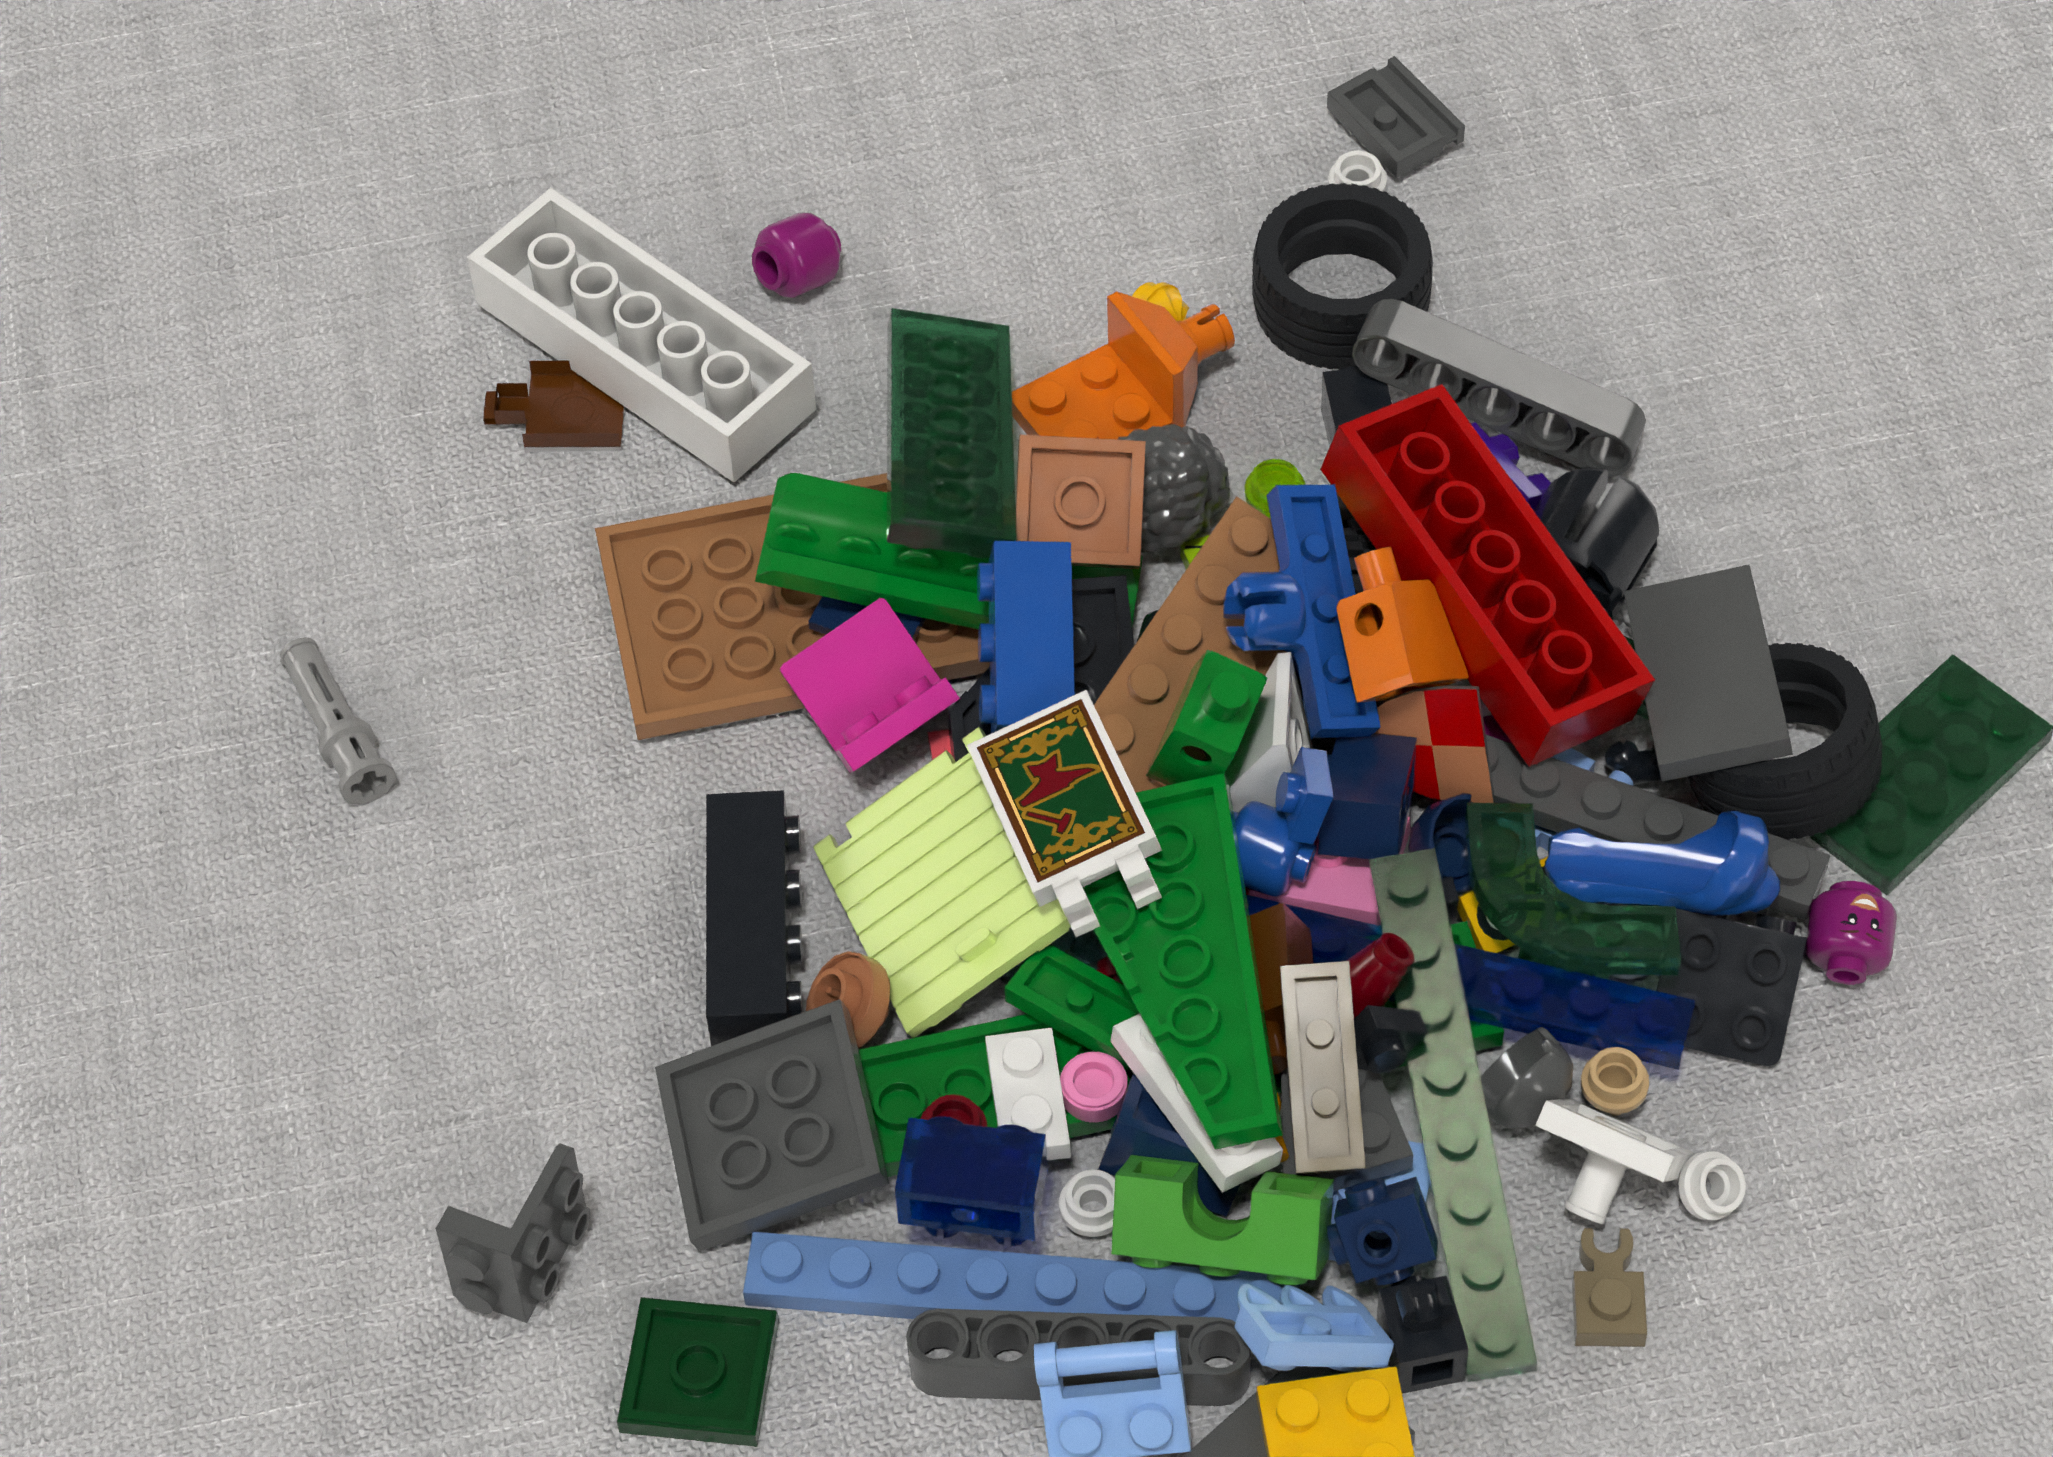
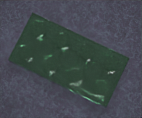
M1952 654L1879 722L1882 741V771L1879 783L1876 784V790L1871 794V798L1864 803L1861 809L1856 811L1855 815L1848 817L1845 822H1841L1836 827L1829 828L1825 832L1816 833L1809 838L1887 896L2050 742L2053 725Z

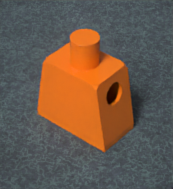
M1391 547L1373 550L1355 557L1354 561L1363 592L1338 601L1336 609L1357 703L1386 700L1416 688L1446 686L1468 679L1466 666L1434 584L1430 580L1401 581Z

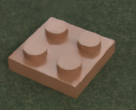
M1019 435L1014 541L1071 542L1072 566L1139 569L1146 441Z

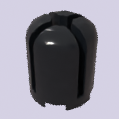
M1587 466L1566 472L1551 482L1534 512L1608 615L1614 620L1625 602L1624 591L1631 590L1657 546V537L1659 536L1658 517L1655 506L1640 486L1622 475L1616 479L1599 509H1597L1596 504L1606 490L1608 472L1606 469Z

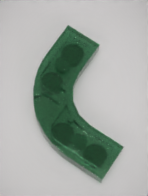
M1467 803L1465 829L1468 871L1472 890L1480 908L1489 921L1512 943L1537 958L1557 965L1569 972L1581 971L1608 975L1678 976L1681 953L1675 906H1611L1581 901L1559 890L1543 873L1536 849L1533 803Z

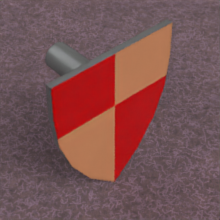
M1446 685L1416 688L1388 698L1377 706L1381 728L1375 734L1417 738L1415 793L1440 800L1468 793L1472 795L1471 801L1474 803L1494 804V787L1479 686Z

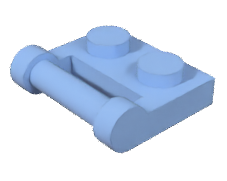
M1176 1330L1155 1332L1153 1340L1059 1349L1057 1342L1034 1344L1035 1373L1040 1390L1049 1457H1140L1191 1452L1192 1438ZM1157 1368L1159 1377L1072 1386H1064L1062 1378Z

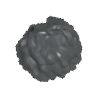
M1168 424L1162 427L1152 426L1146 430L1135 429L1128 436L1118 437L1117 440L1146 441L1141 552H1155L1161 547H1179L1184 542L1195 539L1196 534L1208 532L1211 528V518L1223 510L1227 500L1230 498L1228 468L1225 466L1222 453L1218 448L1213 447L1210 438L1205 433H1198L1193 428L1188 426L1180 427L1176 424Z

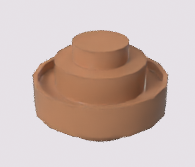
M847 951L834 956L821 968L814 979L806 1001V1011L841 999L850 1012L858 1048L862 1047L875 1035L888 1016L890 982L886 969L877 960L860 953Z

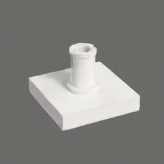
M1571 1098L1546 1100L1535 1125L1580 1145L1588 1151L1569 1200H1566L1564 1208L1600 1224H1605L1606 1215L1626 1168L1634 1169L1661 1182L1677 1180L1686 1161L1695 1154L1690 1150Z

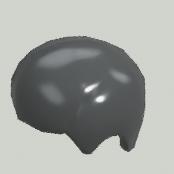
M1539 1027L1507 1049L1477 1080L1473 1092L1478 1098L1480 1107L1497 1124L1513 1129L1528 1127L1537 1123L1546 1100H1564L1572 1087L1574 1065L1567 1051L1547 1029Z

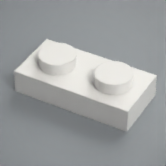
M1052 1028L985 1036L1003 1166L1071 1158L1070 1139Z

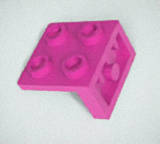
M884 598L877 599L780 667L781 674L849 773L856 771L960 699L946 677L943 679L939 678Z

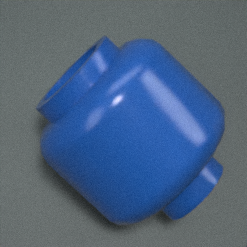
M1258 801L1246 803L1239 812L1233 811L1245 888L1272 897H1278L1287 891L1292 880L1301 883L1306 881L1317 846L1288 840V825L1284 812H1279L1275 807Z

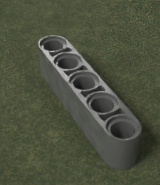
M1383 299L1375 303L1369 310L1353 346L1352 356L1354 362L1368 376L1412 395L1443 384L1467 419L1578 467L1584 468L1589 466L1606 469L1608 477H1614L1625 473L1632 465L1646 423L1644 412L1638 404L1617 393L1406 302L1396 299Z
M933 1309L916 1316L909 1325L906 1334L911 1379L919 1390L927 1395L936 1397L1041 1400L1035 1373L1034 1344L1057 1342L1059 1349L1153 1340L1155 1332L1176 1330L1178 1335L1187 1405H1231L1243 1397L1248 1390L1251 1379V1350L1234 1328L1236 1322L1220 1317ZM937 1347L950 1348L954 1351L951 1355L941 1359H933L925 1355L927 1351ZM1008 1349L1018 1350L1024 1354L1014 1361H1002L994 1357L997 1353ZM1223 1356L1228 1357L1235 1363L1225 1368H1215L1204 1363V1361L1211 1357ZM1157 1368L1062 1378L1064 1386L1156 1378L1159 1377Z

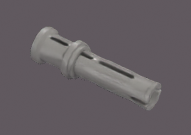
M307 637L293 640L284 646L280 652V662L287 670L302 698L304 706L321 734L318 749L323 761L334 766L340 777L338 786L342 797L347 802L357 805L379 799L393 786L396 775L391 763L384 758H380L374 747L375 735L371 726L360 718L354 717L341 693L339 685L334 680L319 652L316 641ZM361 781H363L364 785L362 786V785H359L358 783L361 782Z

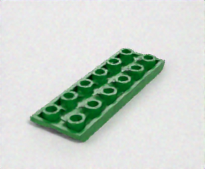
M790 473L777 478L755 582L869 606L879 598H884L894 612L979 630L980 623L989 624V601H978L977 599L978 563H988L994 541H1014L1015 520L800 473ZM1142 555L1139 569L1072 566V579L1126 575L1131 622L1133 625L1143 561Z

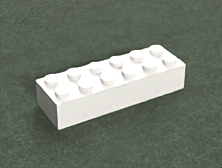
M549 188L467 256L476 304L558 361L569 360L571 370L732 482L737 481L817 409L812 363L552 188Z

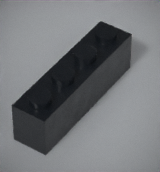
M784 790L706 794V1019L711 1046L803 1013L802 982L791 981V965L803 963L801 925H790V909H802L800 869L789 870V854H801V829L799 815H787Z

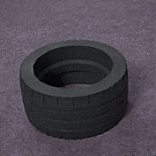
M1332 183L1324 186L1319 185L1315 188L1311 187L1305 191L1297 192L1294 196L1291 195L1286 201L1283 200L1278 207H1275L1271 214H1268L1266 221L1262 223L1253 253L1252 295L1258 322H1260L1262 330H1264L1265 335L1270 338L1271 342L1274 345L1276 344L1278 349L1286 352V355L1293 356L1295 360L1332 370L1333 368L1340 370L1349 366H1357L1352 356L1353 346L1369 310L1375 303L1383 299H1396L1426 312L1428 311L1431 299L1433 258L1427 230H1425V225L1423 222H1420V217L1414 214V210L1407 207L1406 203L1399 201L1397 197L1391 196L1385 191L1382 192L1377 188H1370L1366 185ZM1352 254L1377 262L1394 274L1396 280L1382 291L1361 298L1332 299L1308 292L1290 279L1288 274L1303 262L1324 255Z
M1773 643L1768 646L1786 723L1797 722L1821 725L1833 731V733L1821 745L1794 757L1760 761L1688 776V779L1703 811L1718 816L1723 812L1739 811L1760 817L1766 824L1767 833L1786 840L1802 839L1805 836L1810 837L1816 833L1825 832L1827 829L1834 828L1837 824L1845 822L1848 817L1855 815L1856 811L1861 809L1864 803L1871 798V794L1876 790V784L1879 783L1882 771V741L1872 694L1864 676L1860 674L1857 667H1854L1849 660H1845L1843 656L1837 655L1831 650L1827 651L1822 647L1818 648L1810 644L1803 645V643Z

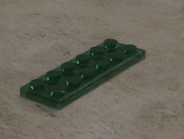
M891 308L887 327V542L902 544L918 550L929 548L964 553L980 559L990 558L994 541H1017L1009 326Z

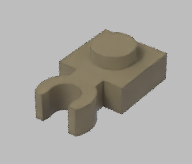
M1584 1228L1580 1240L1579 1258L1587 1271H1574L1572 1281L1575 1346L1645 1347L1647 1320L1644 1272L1625 1271L1630 1264L1633 1251V1236L1628 1228H1620L1618 1249L1611 1253H1605L1598 1250L1594 1245L1593 1228Z

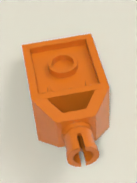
M1115 292L1107 296L1108 344L1006 394L1007 410L1027 435L1117 440L1118 437L1128 436L1135 429L1146 430L1152 426L1162 427L1168 424H1176L1180 427L1186 426L1198 385V365L1202 360L1234 346L1235 337L1232 327L1224 313L1219 315L1220 308L1215 304L1202 308L1200 312L1183 321H1176L1165 307Z

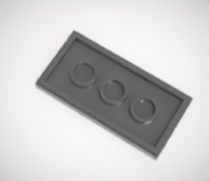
M1750 564L1624 591L1635 651L1655 678V682L1646 695L1645 701L1662 781L1793 755Z

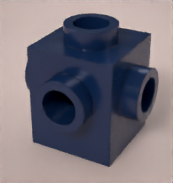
M1417 1177L1387 1186L1382 1178L1367 1180L1348 1188L1344 1192L1346 1198L1337 1201L1334 1214L1335 1223L1327 1226V1234L1337 1264L1341 1266L1349 1263L1356 1283L1374 1278L1376 1285L1395 1283L1411 1276L1415 1272V1265L1437 1258L1438 1239Z

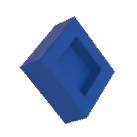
M1301 747L1291 772H1283L1279 778L1275 803L1277 811L1284 812L1286 815L1288 840L1314 844L1333 800V790L1327 751Z

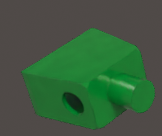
M1206 650L1191 669L1146 776L1165 785H1172L1225 773L1239 748L1266 684L1267 677L1217 652ZM1195 746L1204 750L1208 761H1200L1190 757L1184 752L1182 747Z

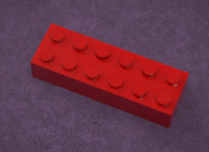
M1443 384L1339 425L1320 470L1331 485L1335 484L1337 494L1376 550L1386 547L1392 548L1401 581L1430 580L1434 584L1469 676L1468 681L1472 686H1479L1480 698L1528 767L1632 721L1655 682V678Z

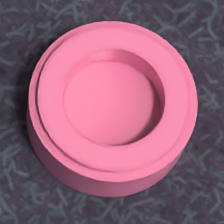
M1102 1052L1082 1053L1072 1058L1064 1066L1060 1075L1064 1107L1073 1117L1085 1122H1102L1117 1115L1128 1088V1081L1124 1067L1116 1058Z

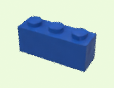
M994 541L988 563H978L977 599L978 601H989V624H979L978 659L979 662H990V685H980L979 720L980 724H991V734L1075 695L1071 542Z

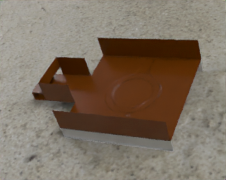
M569 360L529 361L531 371L529 395L527 383H497L496 391H486L484 424H526V433L522 434L525 452L621 451L624 406L571 370Z

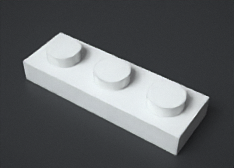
M1140 1014L1113 1026L1110 1042L1222 1193L1280 1165L1283 1149L1274 1137L1215 1150Z

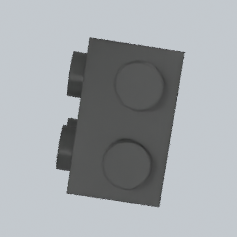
M561 1143L555 1147L511 1228L451 1206L447 1207L435 1229L453 1296L462 1305L477 1313L490 1314L492 1311L527 1323L538 1302L545 1303L550 1299L558 1283L560 1275L559 1263L569 1245L577 1246L580 1243L590 1220V1209L586 1207L582 1189L583 1174L579 1172L573 1147Z

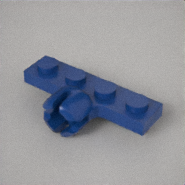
M1335 484L1276 485L1267 494V501L1280 566L1279 572H1242L1227 587L1224 596L1223 617L1227 619H1244V626H1227V636L1232 644L1243 651L1284 650L1291 652V655L1294 656L1298 664L1311 738L1371 736L1381 728L1376 701L1357 703L1336 609L1338 601L1356 593Z

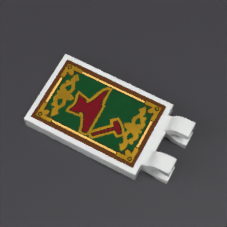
M1087 690L967 745L1039 906L1041 907L1058 899L1075 937L1100 927L1083 887L1120 870L1137 909L1162 898L1144 859L1162 851L1161 846Z

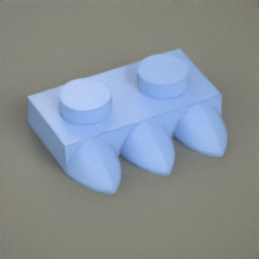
M1243 1284L1238 1291L1239 1313L1234 1328L1262 1366L1281 1371L1292 1370L1296 1366L1329 1367L1343 1372L1354 1371L1357 1367L1387 1368L1394 1343L1366 1307L1350 1294L1336 1287L1327 1286L1322 1294L1321 1304L1303 1290L1292 1285H1285L1280 1293L1279 1303L1266 1292L1250 1284Z

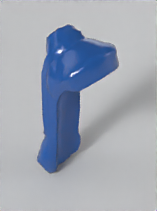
M1739 811L1721 813L1714 826L1682 843L1676 844L1611 841L1598 838L1580 827L1561 831L1550 837L1548 841V858L1545 861V872L1552 893L1558 902L1570 907L1592 904H1643L1676 908L1712 916L1732 915L1746 911L1758 912L1767 908L1777 898L1781 890L1778 876L1768 865L1769 839L1766 824L1760 817Z

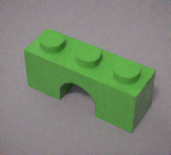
M1131 1155L1116 1173L1111 1254L1132 1257V1262L1136 1265L1148 1268H1162L1177 1262L1199 1265L1201 1272L1212 1276H1233L1239 1274L1240 1271L1267 1274V1279L1277 1284L1300 1285L1306 1283L1308 1279L1316 1280L1329 1259L1330 1242L1327 1226L1331 1225L1334 1179L1266 1171L1252 1190L1250 1216L1238 1220H1228L1213 1214L1201 1201L1197 1188L1198 1163Z

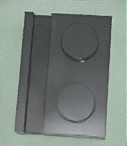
M1395 56L1388 59L1386 67L1378 71L1373 67L1327 92V109L1396 178L1443 153L1445 145L1451 142L1458 145L1464 141L1465 125Z

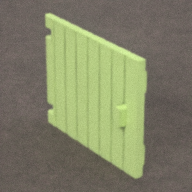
M977 727L962 738V741L968 750V744L985 737L986 734L980 727ZM947 750L848 820L845 824L852 837L839 846L835 838L829 834L813 846L868 957L877 960L886 969L890 982V1001L906 1033L912 1038H915L929 1027H934L961 1008L964 1002L1036 951L1040 952L1068 932L1071 927L1058 899L1041 907L1039 906L970 752L956 762Z

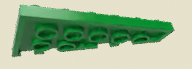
M1224 773L1136 792L1162 851L1144 858L1162 898L1137 909L1120 870L1088 884L1083 889L1100 924V927L1093 929L1215 1150L1283 1136L1230 786Z

